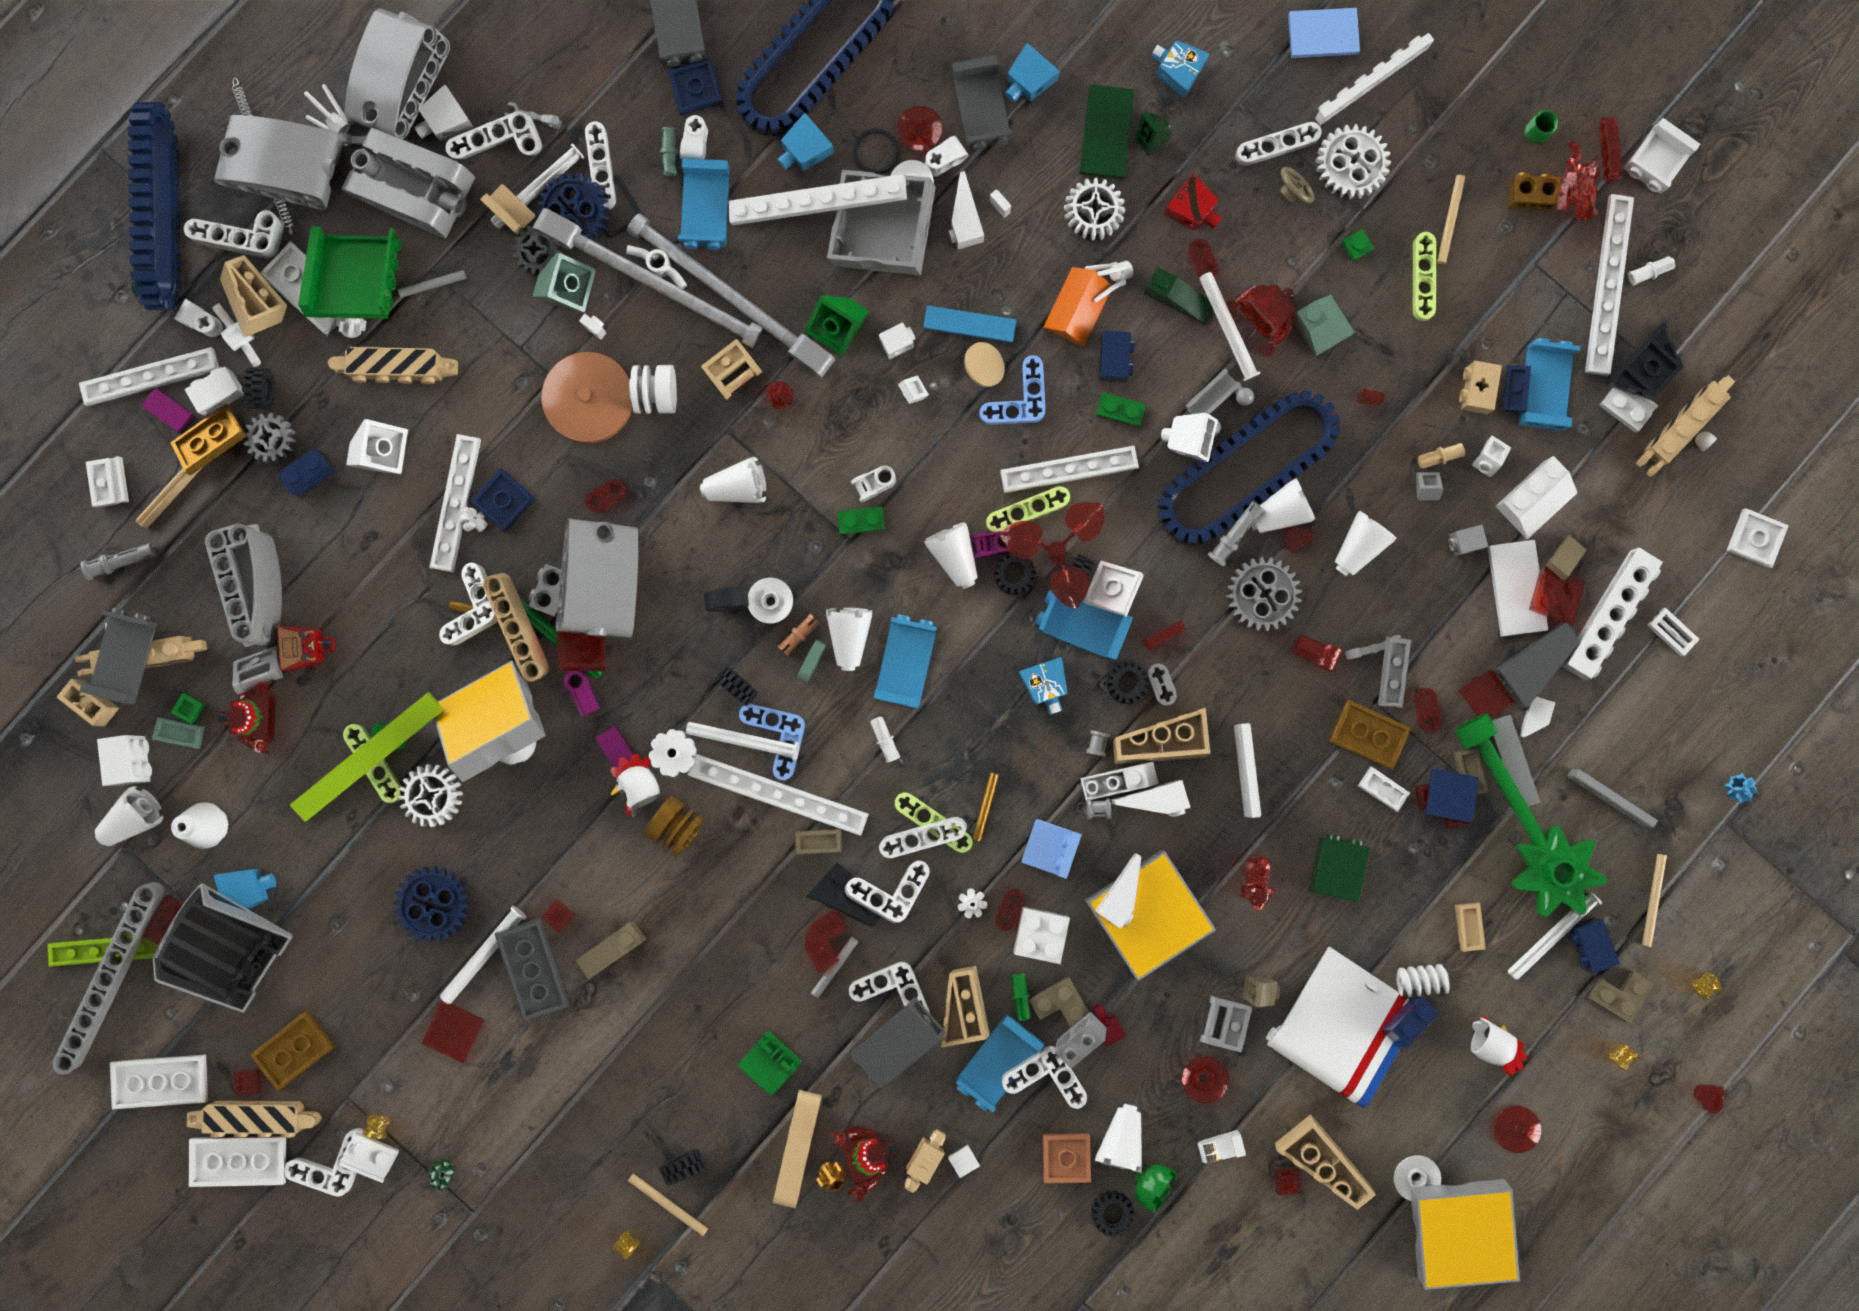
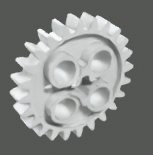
M1357 124L1354 125L1352 130H1350L1348 125H1345L1343 132L1340 128H1337L1334 132L1335 135L1329 133L1327 136L1328 140H1323L1321 144L1323 148H1319L1317 154L1320 156L1316 159V163L1322 165L1318 166L1316 171L1323 172L1319 178L1320 180L1327 179L1328 182L1325 188L1333 186L1332 194L1339 190L1341 198L1345 193H1348L1349 199H1352L1356 193L1357 197L1361 199L1364 192L1369 196L1372 193V189L1378 190L1380 187L1379 183L1383 184L1386 180L1384 176H1387L1390 170L1385 167L1391 164V161L1386 160V158L1390 155V152L1383 151L1387 143H1379L1382 136L1373 137L1375 130L1368 134L1366 133V126L1360 131ZM1345 143L1352 144L1354 150H1349ZM1364 155L1371 156L1373 158V162H1368L1367 160H1365ZM1352 159L1356 161L1355 164L1351 163ZM1334 161L1340 162L1341 165H1342V168H1341V169L1336 168V167L1334 166L1333 162H1334ZM1352 174H1358L1361 177V181L1355 180Z

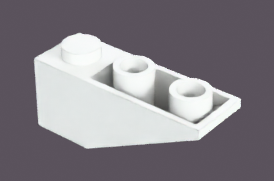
M1153 761L1081 778L1086 800L1159 784Z

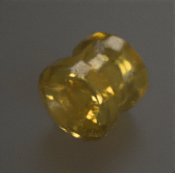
M1710 971L1705 972L1702 978H1695L1691 981L1696 993L1705 1001L1710 999L1713 993L1718 994L1723 991L1719 980Z
M1619 1042L1617 1049L1607 1055L1611 1061L1625 1072L1630 1068L1631 1062H1636L1639 1059L1638 1055L1623 1042Z
M368 1114L366 1117L367 1126L363 1129L362 1134L373 1139H385L387 1135L385 1129L390 1123V1118L380 1114Z
M625 1230L611 1249L614 1252L618 1251L621 1254V1258L626 1260L641 1241L633 1239L630 1236V1232Z

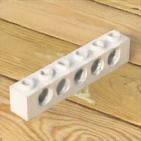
M1641 548L1630 550L1578 635L1580 642L1561 665L1563 668L1583 680L1595 678L1600 673L1602 661L1611 655L1614 649L1612 647L1613 643L1625 632L1626 628L1624 625L1627 620L1632 619L1636 614V606L1640 600L1647 596L1649 592L1648 586L1651 581H1654L1661 572L1659 568L1663 563L1662 561ZM1635 571L1640 575L1639 582L1634 579ZM1623 590L1628 594L1627 602L1622 598ZM1611 610L1616 612L1617 618L1615 621L1610 617ZM1599 629H1602L1605 633L1604 640H1601L1598 636ZM1588 648L1593 652L1591 660L1586 656Z

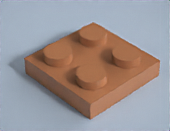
M1089 1133L1043 1134L1044 1183H1091Z

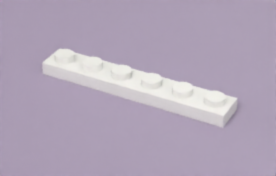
M1429 33L1422 38L1420 35L1408 44L1409 47L1404 51L1402 48L1397 50L1386 64L1382 61L1375 66L1372 74L1369 76L1364 74L1354 82L1355 86L1351 89L1346 87L1336 95L1337 98L1334 101L1330 102V100L1324 102L1318 108L1319 113L1315 118L1321 126L1426 51L1434 41Z

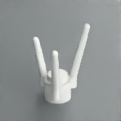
M323 84L322 88L338 114L335 112L330 114L307 91L304 92V95L327 117L325 120L327 125L309 115H306L307 120L337 135L338 133H346L349 130L350 124L348 122L350 120L345 117L344 112L326 84Z
M1129 261L1085 267V269L1089 270L1106 269L1097 272V275L1109 274L1111 279L1117 282L1095 297L1094 302H1098L1118 287L1126 285V279L1133 276V267Z

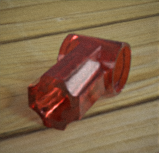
M1303 634L1299 636L1293 653L1315 662L1316 666L1330 672H1334L1343 652L1342 649L1334 645L1320 643Z

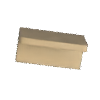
M503 184L491 196L486 193L480 199L516 235H519L520 230H524L536 217Z

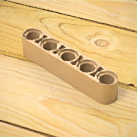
M505 573L488 576L484 580L483 588L521 675L530 682L545 677L549 672L548 661L511 578ZM496 580L500 583V589L495 585ZM505 601H507L510 606L509 611L505 608ZM514 622L518 624L519 632L515 630ZM523 644L528 646V653L525 652ZM533 665L537 667L538 674L534 673Z
M803 1090L798 1092L773 1199L774 1204L796 1208L822 1098L820 1094Z

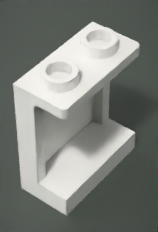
M1663 118L1652 128L1624 169L1629 172L1631 177L1645 183L1651 191L1662 194L1671 186L1674 177L1689 156L1698 149L1700 143Z

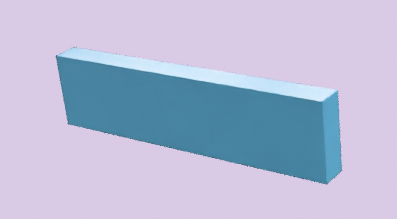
M927 305L923 329L1013 343L1016 319Z

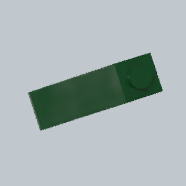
M1145 112L1141 116L1134 139L1149 156L1170 139L1172 134L1171 126L1167 120L1161 119L1158 114Z
M1159 267L1156 268L1144 292L1145 295L1202 324H1205L1213 308L1208 298L1177 276Z

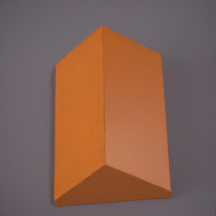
M1072 267L1043 329L1084 348L1109 294L1098 302H1094V298L1112 285L1102 276H1098L1095 270Z

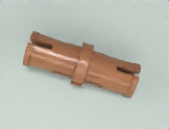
M811 614L797 628L794 627L791 630L792 633L778 645L783 650L790 644L784 651L787 656L801 642L804 643L807 640L806 637L820 625L815 620L808 626L814 619Z

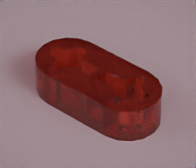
M1200 238L1195 239L1188 248V255L1198 278L1200 279L1202 275L1206 274L1202 272L1205 268L1204 262L1208 269H1213L1211 273L1215 278L1218 273V265L1208 242ZM1196 245H1198L1199 248H1204V250L1202 251V259L1198 252L1194 253Z
M611 479L590 491L585 497V504L593 512L603 511L622 500L627 493V488L622 481ZM612 485L621 486L619 489L620 494L611 493L607 495V493L613 490ZM593 496L597 498L605 496V498L599 501L600 505L598 507L590 504L593 502Z
M1180 620L1145 639L1143 642L1149 651L1186 631V628Z
M1430 688L1417 690L1414 694V705L1418 724L1422 730L1435 731L1442 723L1437 695ZM1423 692L1427 696L1430 695V700L1427 701L1428 708H1426V703L1420 700V697L1424 695ZM1427 711H1429L1430 718L1435 719L1431 728L1429 724H1425V720L1428 719Z
M1012 888L1006 891L995 915V924L1002 931H1009L1015 926L1024 905L1025 897L1019 889ZM1016 892L1021 900L1019 903L1015 902L1011 909L1009 908L1011 901L1008 899V896L1014 895ZM1008 910L1011 912L1009 915L1011 924H1006L1003 927L999 917H1004Z

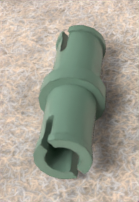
M663 127V129L661 128L662 148L660 149V154L663 158L662 174L665 176L677 175L676 155H678L675 135L676 128Z

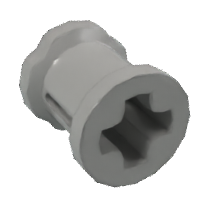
M1090 730L1092 736L1086 753L1106 757L1105 748L1107 739L1110 738L1111 734Z
M1106 798L1105 801H1091V799H1087V820L1092 819V817L1111 819L1110 798Z

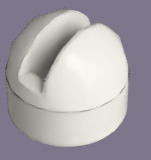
M1701 432L1697 435L1695 443L1699 449L1705 451L1717 438L1710 432Z

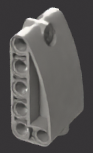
M381 8L375 10L365 29L351 69L346 92L345 117L350 121L377 129L399 139L405 138L449 53V41L435 27L419 22L405 12L396 14Z
M231 115L225 139L221 141L219 146L221 154L214 182L225 187L319 210H327L332 190L329 182L333 176L335 166L339 163L343 144L340 137L329 130L271 118ZM232 148H237V149H238L235 154H232V155H229V154H228V152H229L230 149H232Z
M371 128L362 145L363 149L355 151L351 156V164L354 168L352 171L350 170L341 190L389 215L446 239L456 217L462 216L466 210V196L475 180V176L463 165L452 159Z
M567 519L556 631L624 639L632 637L638 576L637 527L615 525L607 522ZM598 527L606 530L607 536L605 539L598 537Z
M234 524L208 533L205 538V545L232 637L236 641L242 642L245 647L255 644L265 647L273 645L277 640V627H280L282 584L278 555L272 536L260 531L257 524L247 526ZM222 537L223 545L218 548L217 541ZM225 561H227L229 565V568L227 570L223 569V564ZM233 583L236 590L231 593L230 585ZM238 605L241 607L242 613L240 615H237L236 608Z

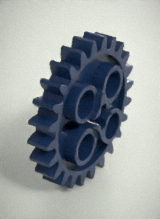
M569 173L568 179L561 174L560 182L553 178L552 187L545 185L548 192L547 194L540 193L544 201H537V204L541 205L542 209L536 211V213L540 214L543 208L555 212L558 207H561L560 216L573 223L576 222L582 229L581 235L594 241V235L601 237L598 230L599 228L606 229L602 222L609 220L608 217L604 216V213L610 211V209L604 206L609 200L601 197L605 191L598 189V183L592 182V179L587 176L584 178V175L580 173L576 177L575 174ZM575 189V197L570 200V192ZM562 197L568 205L574 207L573 210L587 221V225L579 217L573 215V211L564 205L559 198ZM588 205H591L592 210L590 214L586 215L585 209Z
M432 866L431 871H429L428 867H423L422 874L419 870H414V877L411 875L405 877L408 883L402 882L399 884L403 891L395 892L400 897V900L393 901V904L399 905V909L393 912L401 914L397 922L404 921L405 924L402 930L411 929L410 937L418 933V941L426 936L427 942H431L433 937L438 942L442 940V934L447 939L451 937L450 931L453 933L459 931L456 925L462 926L465 924L461 917L469 916L464 911V908L471 907V904L465 903V899L469 898L470 895L463 894L467 886H459L462 878L454 880L455 872H450L446 875L447 868H442L439 873L437 866ZM423 883L429 887L428 895L422 894L420 890ZM445 890L451 894L449 903L445 902L442 897ZM413 896L423 901L433 900V904L449 907L451 912L441 907L431 908V904L415 901ZM416 905L422 911L419 918L413 914V908ZM436 913L443 915L444 921L441 925L435 921Z

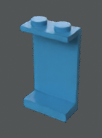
M682 159L684 185L681 235H678L679 243L687 249H697V246H703L709 250H719L720 247H726L730 179L729 163L726 160Z
M1537 338L1527 345L1525 366H1531L1527 412L1520 413L1518 425L1565 431L1572 426V418L1567 417L1573 355L1580 351V346L1572 345L1573 343L1570 341L1553 343L1547 338Z
M1057 586L1054 588V591L1049 590L1044 603L1048 604L1046 611H1041L1036 621V624L1040 625L1038 631L1115 661L1133 617L1129 615L1127 617L1086 605L1083 599L1074 598L1060 591V588Z
M898 614L897 618H891V626L874 699L919 709L937 627H934L931 621L920 619L919 623L910 621L911 617Z
M1006 1013L956 1078L957 1089L968 1097L970 1094L977 1099L975 1103L984 1111L989 1109L994 1112L996 1109L995 1105L1006 1092L1001 1083L1003 1074L1034 1055L1037 1051L1040 1052L1045 1045L1044 1042ZM1012 1076L1009 1077V1083L1006 1085H1011L1015 1079Z

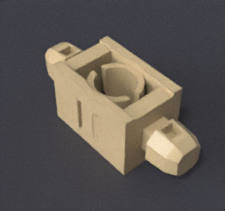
M939 1129L933 1131L930 1141L924 1137L921 1139L906 1166L907 1174L910 1176L905 1181V1189L912 1193L918 1189L921 1184L920 1181L928 1185L945 1154L944 1149L940 1147L945 1141V1133Z

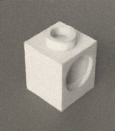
M903 322L879 334V341L889 360L914 348L913 340L915 336L911 328H906Z

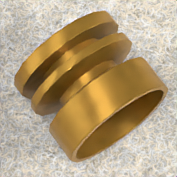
M671 795L654 815L643 835L655 844L665 837L667 840L663 849L668 851L675 844L671 855L677 858L697 837L705 818L698 815L691 822L695 811L690 810L685 816L681 815L685 804Z

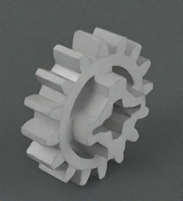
M263 413L260 414V420L253 417L252 422L254 424L252 426L246 425L249 433H245L248 441L244 442V445L251 447L247 452L255 455V459L259 461L263 459L266 463H270L271 459L278 463L279 456L286 459L287 454L285 452L287 450L293 451L290 443H296V440L291 438L295 431L288 429L292 424L284 421L285 418L280 415L276 417L273 413H269L268 417ZM272 424H277L281 429H275ZM258 447H264L268 453L262 452Z

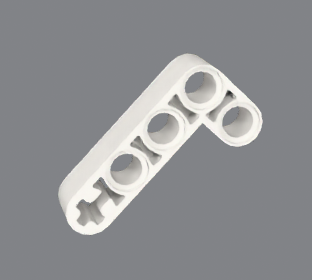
M513 112L449 139L446 143V152L452 158L466 159L515 139L519 150L523 154L533 156L542 150V142L531 117L526 113ZM522 116L526 124L524 128L518 129L516 120ZM499 125H502L505 130L501 138H498L495 134V129ZM477 134H482L484 138L481 146L475 144L474 139ZM529 138H532L535 142V147L532 151H528L525 148V142ZM457 144L469 145V147L461 148L460 153L454 150L457 148Z
M268 210L257 214L253 230L199 219H190L184 225L185 235L199 245L271 259L277 255L284 230L283 222ZM273 220V224L266 228L267 223ZM224 233L223 238L217 240L218 235ZM246 237L245 242L239 245L240 240ZM268 242L267 247L261 250L262 244Z

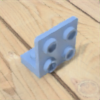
M1036 819L1022 858V863L1067 879L1082 834Z

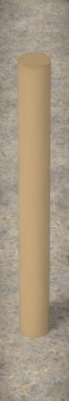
M1456 175L1437 259L1439 264H1446L1465 181L1464 175Z
M1657 854L1642 945L1652 947L1667 855Z
M634 1173L629 1178V1183L701 1236L705 1235L708 1230L706 1226Z

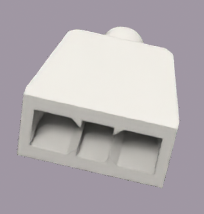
M446 85L442 86L422 105L420 113L425 120L414 127L422 139L433 132L440 142H444L474 128Z
M1207 413L1176 416L1173 419L1172 428H1163L1161 438L1163 441L1168 442L1170 450L1180 455L1209 462L1218 420Z

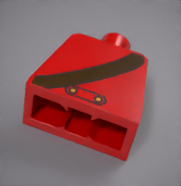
M1194 174L1191 175L1173 198L1164 213L1166 216L1193 230H1197L1203 222L1215 229L1222 220L1219 215L1212 211L1218 199Z

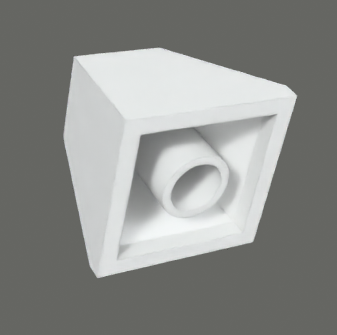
M364 419L349 444L346 465L370 471L401 474L408 429Z

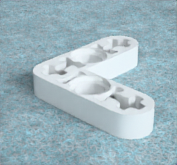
M476 563L466 564L461 573L474 608L441 628L439 636L445 644L456 646L498 622L486 593L480 600L477 597V592L480 588H483L487 574L485 569ZM473 570H476V572L474 573L475 578L471 577V575H473ZM470 618H473L474 626L471 630H467L466 623ZM451 631H455V633L452 634V639H450L449 636H451Z
M923 861L912 863L906 870L893 896L861 878H853L848 881L845 886V893L850 899L892 923H899L907 917L930 873L929 867ZM920 866L922 868L921 872L924 875L918 876L915 883L908 881L907 878L911 880L915 875L913 868L916 869ZM859 883V889L863 892H866L867 889L871 890L866 895L865 901L862 900L864 894L860 892L852 893L853 888L850 887L851 885ZM908 885L913 889V896L911 898H905L902 895L901 890L903 886ZM873 894H878L882 897L881 906L875 907L871 904L870 897ZM888 900L891 902L888 905L893 909L897 906L900 907L899 912L902 914L901 916L898 915L894 918L893 911L886 909L885 912L882 911Z
M897 962L852 982L849 987L850 997L858 1002L897 987L904 1006L910 1001L904 995L905 990L912 987L918 992V1001L921 1000L922 1005L930 1013L913 969L907 962ZM900 966L903 969L909 970L906 973L907 980L913 979L914 983H908L902 988L900 984L904 983L903 978L896 975ZM884 975L887 978L888 983L884 988H878L874 984L876 976ZM870 979L871 987L875 992L870 993V988L866 989L861 997L859 994L853 993L856 989L855 985L859 984L860 987L867 986L868 983L865 980Z
M1055 1046L1045 1047L1040 1052L1008 1070L1002 1076L1001 1083L1006 1092L1015 1094L1050 1073L1070 1107L1079 1109L1087 1102L1086 1092L1072 1069L1066 1063L1055 1069L1051 1060L1046 1061L1049 1058V1052L1055 1054ZM1056 1055L1055 1058L1058 1064L1061 1065L1063 1061ZM1031 1063L1037 1064L1039 1067L1038 1073L1033 1076L1026 1073V1067ZM1021 1070L1027 1080L1023 1082L1021 1077L1016 1081V1087L1012 1085L1007 1086L1006 1084L1009 1083L1008 1078L1011 1076L1013 1079L1020 1076L1018 1071ZM1067 1071L1070 1073V1080L1067 1083L1058 1081V1074L1060 1072ZM1072 1086L1077 1094L1082 1093L1079 1096V1102L1075 1100L1070 1101L1073 1096L1067 1088Z
M361 1128L353 1129L347 1133L333 1169L297 1157L286 1163L284 1167L286 1178L333 1196H343L351 1189L357 1173L339 1166V1161L342 1159L355 1132L367 1137L368 1134ZM298 1164L299 1170L306 1171L309 1168L310 1170L308 1173L299 1172L294 1174L295 1170L291 1167ZM314 1171L323 1173L324 1180L322 1183H316L313 1180L312 1175ZM343 1174H350V1176L346 1175L343 1178L342 1185L345 1187L339 1190L335 1182L339 1181Z

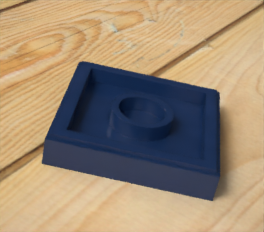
M711 58L667 71L680 115L724 103Z
M500 468L470 502L503 532H506L536 498L506 471Z
M1431 769L1425 815L1473 823L1479 777Z

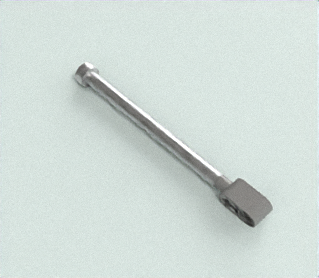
M543 208L532 227L537 234L567 250H571L574 246L743 337L742 343L751 348L754 347L763 328L753 322L750 326L581 235L582 229L578 225L549 209Z
M639 213L631 220L627 228L629 234L636 239L642 237L658 250L664 251L670 259L789 347L788 354L816 376L822 378L834 363L835 358L804 334H801L799 337L794 335L650 227V220Z

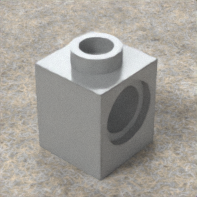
M1483 525L1449 534V547L1455 553V556L1489 547Z

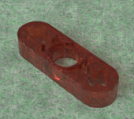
M1602 117L1599 123L1603 178L1605 182H1619L1622 176V163L1617 118Z

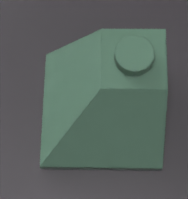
M556 253L538 275L532 297L554 306L585 313L596 269L566 255Z
M1332 295L1314 301L1299 310L1292 318L1315 357L1355 333Z

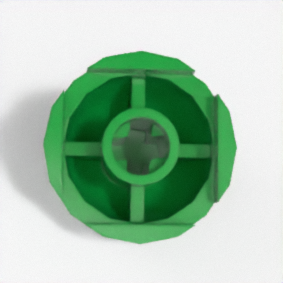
M1163 1164L1150 1165L1145 1171L1141 1169V1173L1138 1172L1134 1178V1181L1137 1183L1135 1194L1139 1203L1155 1214L1156 1209L1161 1207L1172 1189L1169 1184L1171 1179L1176 1181L1178 1173Z

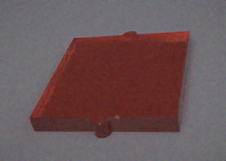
M1491 669L1479 677H1473L1470 683L1459 690L1477 717L1488 713L1490 718L1494 715H1500L1503 709L1514 702Z

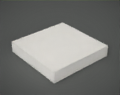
M1747 508L1742 509L1727 552L1764 567L1773 568L1789 525Z
M1100 561L1083 602L1086 605L1127 617L1144 575L1141 572Z

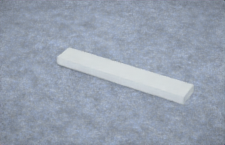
M210 347L79 383L84 405L91 406L205 375L218 368L219 365L215 350Z
M459 434L456 436L429 567L431 569L454 573L463 531L462 525L464 524L460 519L461 511L464 507H468L481 443L480 438Z
M1134 445L1002 469L1000 474L1004 493L1135 470L1139 468Z

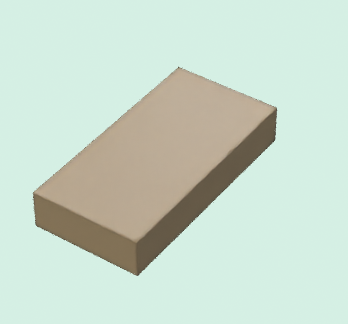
M1480 903L1455 905L1460 950L1466 952L1486 949Z

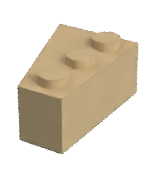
M242 255L225 262L220 281L243 337L245 338L281 323L287 304L246 256Z
M971 966L953 970L949 974L947 1005L944 1018V1030L946 1033L943 1036L941 1048L986 1040L990 1035L977 967Z

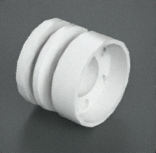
M640 365L632 366L629 394L635 414L642 413L643 405L646 414H650L653 403H656L658 413H675L677 386L673 365H657L654 376H652L649 365L644 366L643 374Z

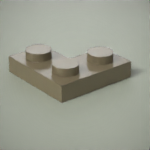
M1630 971L1620 990L1599 978L1588 998L1631 1024L1654 983L1634 971Z
M1069 976L1028 998L1040 1020L1061 1009L1069 1026L1073 1027L1089 1013Z

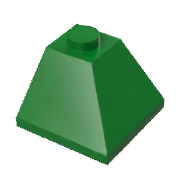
M821 295L804 332L842 356L862 328L869 310L850 298Z

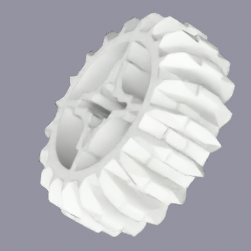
M1094 178L1093 184L1090 183L1089 179H1086L1084 186L1079 182L1076 185L1077 190L1072 188L1070 190L1071 196L1066 197L1065 201L1068 204L1064 205V211L1068 213L1065 214V220H1071L1068 224L1069 228L1076 226L1075 234H1078L1080 231L1083 232V239L1087 237V234L1091 235L1092 241L1095 240L1096 234H1098L1101 240L1104 239L1105 233L1111 236L1113 233L1112 229L1118 230V223L1124 219L1121 215L1125 213V208L1122 207L1124 199L1119 198L1121 192H1113L1114 184L1107 187L1106 179L1102 181V184H1098V178ZM1092 194L1089 201L1077 204L1082 197ZM1099 195L1106 198L1109 201V203L1101 201ZM1094 201L1097 210L1095 218L1093 208H1091L1093 206ZM1078 213L1086 216L1089 219V223L1083 221ZM1107 214L1112 215L1108 221L1097 225L1100 217H1106Z
M428 764L425 770L422 766L417 767V773L410 771L409 776L411 779H403L407 787L399 788L400 791L405 792L404 796H399L398 798L399 800H405V804H402L400 808L409 809L405 816L410 817L413 815V823H417L420 820V826H426L428 823L430 827H435L436 821L439 825H443L445 822L444 818L451 820L452 815L450 812L458 813L459 810L454 805L462 804V801L456 798L463 795V792L456 791V788L460 787L461 783H453L456 775L448 776L449 769L445 768L441 772L440 765H436L433 769L432 765ZM432 776L439 779L445 786L436 788L429 781L428 777ZM421 781L420 794L414 797L415 789ZM428 791H429V792H439V793L434 794V797H431V798H433V800H432V799H424V798L427 797V794H430V793H428ZM447 794L446 804L441 810V798ZM425 803L434 815L422 812L417 805Z

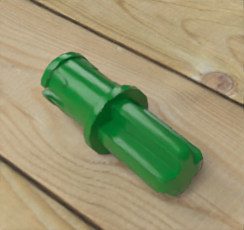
M1025 973L1010 975L1014 994L1012 999H1015L1018 1021L1029 1020L1031 1018L1028 1001L1030 994L1027 992Z

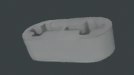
M1163 664L1152 665L1148 669L1147 674L1155 700L1162 706H1169L1175 702L1177 697L1169 671ZM1154 668H1157L1159 671L1163 670L1164 674L1161 675L1162 684L1159 683L1157 677H1152V674L1155 672ZM1163 685L1165 691L1171 692L1172 696L1169 697V702H1166L1165 699L1161 700L1160 695L1163 694L1161 686Z

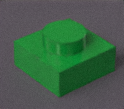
M1363 229L1341 242L1352 262L1374 249Z
M182 693L171 713L189 724H195L206 704L187 693Z

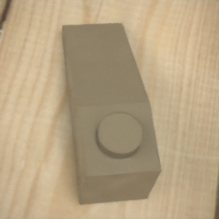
M632 921L581 956L576 962L589 980L647 939L635 921Z
M1246 975L1243 998L1255 1007L1275 1005V999H1279L1280 986L1277 985L1278 982L1274 979Z

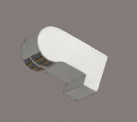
M1238 1130L1198 1142L1203 1163L1246 1155L1241 1134Z

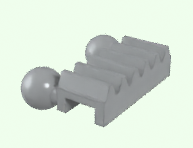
M1225 368L1186 404L1185 408L1190 414L1207 413L1210 415L1233 392L1236 394V401L1242 406H1248L1253 402L1254 393L1249 388H1242L1241 384L1236 382ZM1219 421L1217 423L1215 436H1217L1221 431V424Z

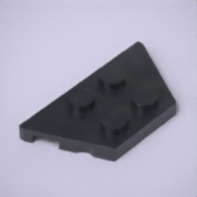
M1664 322L1661 323L1605 382L1608 386L1649 400H1653L1684 368L1680 357L1676 353L1674 342H1670L1665 332V329H1667Z

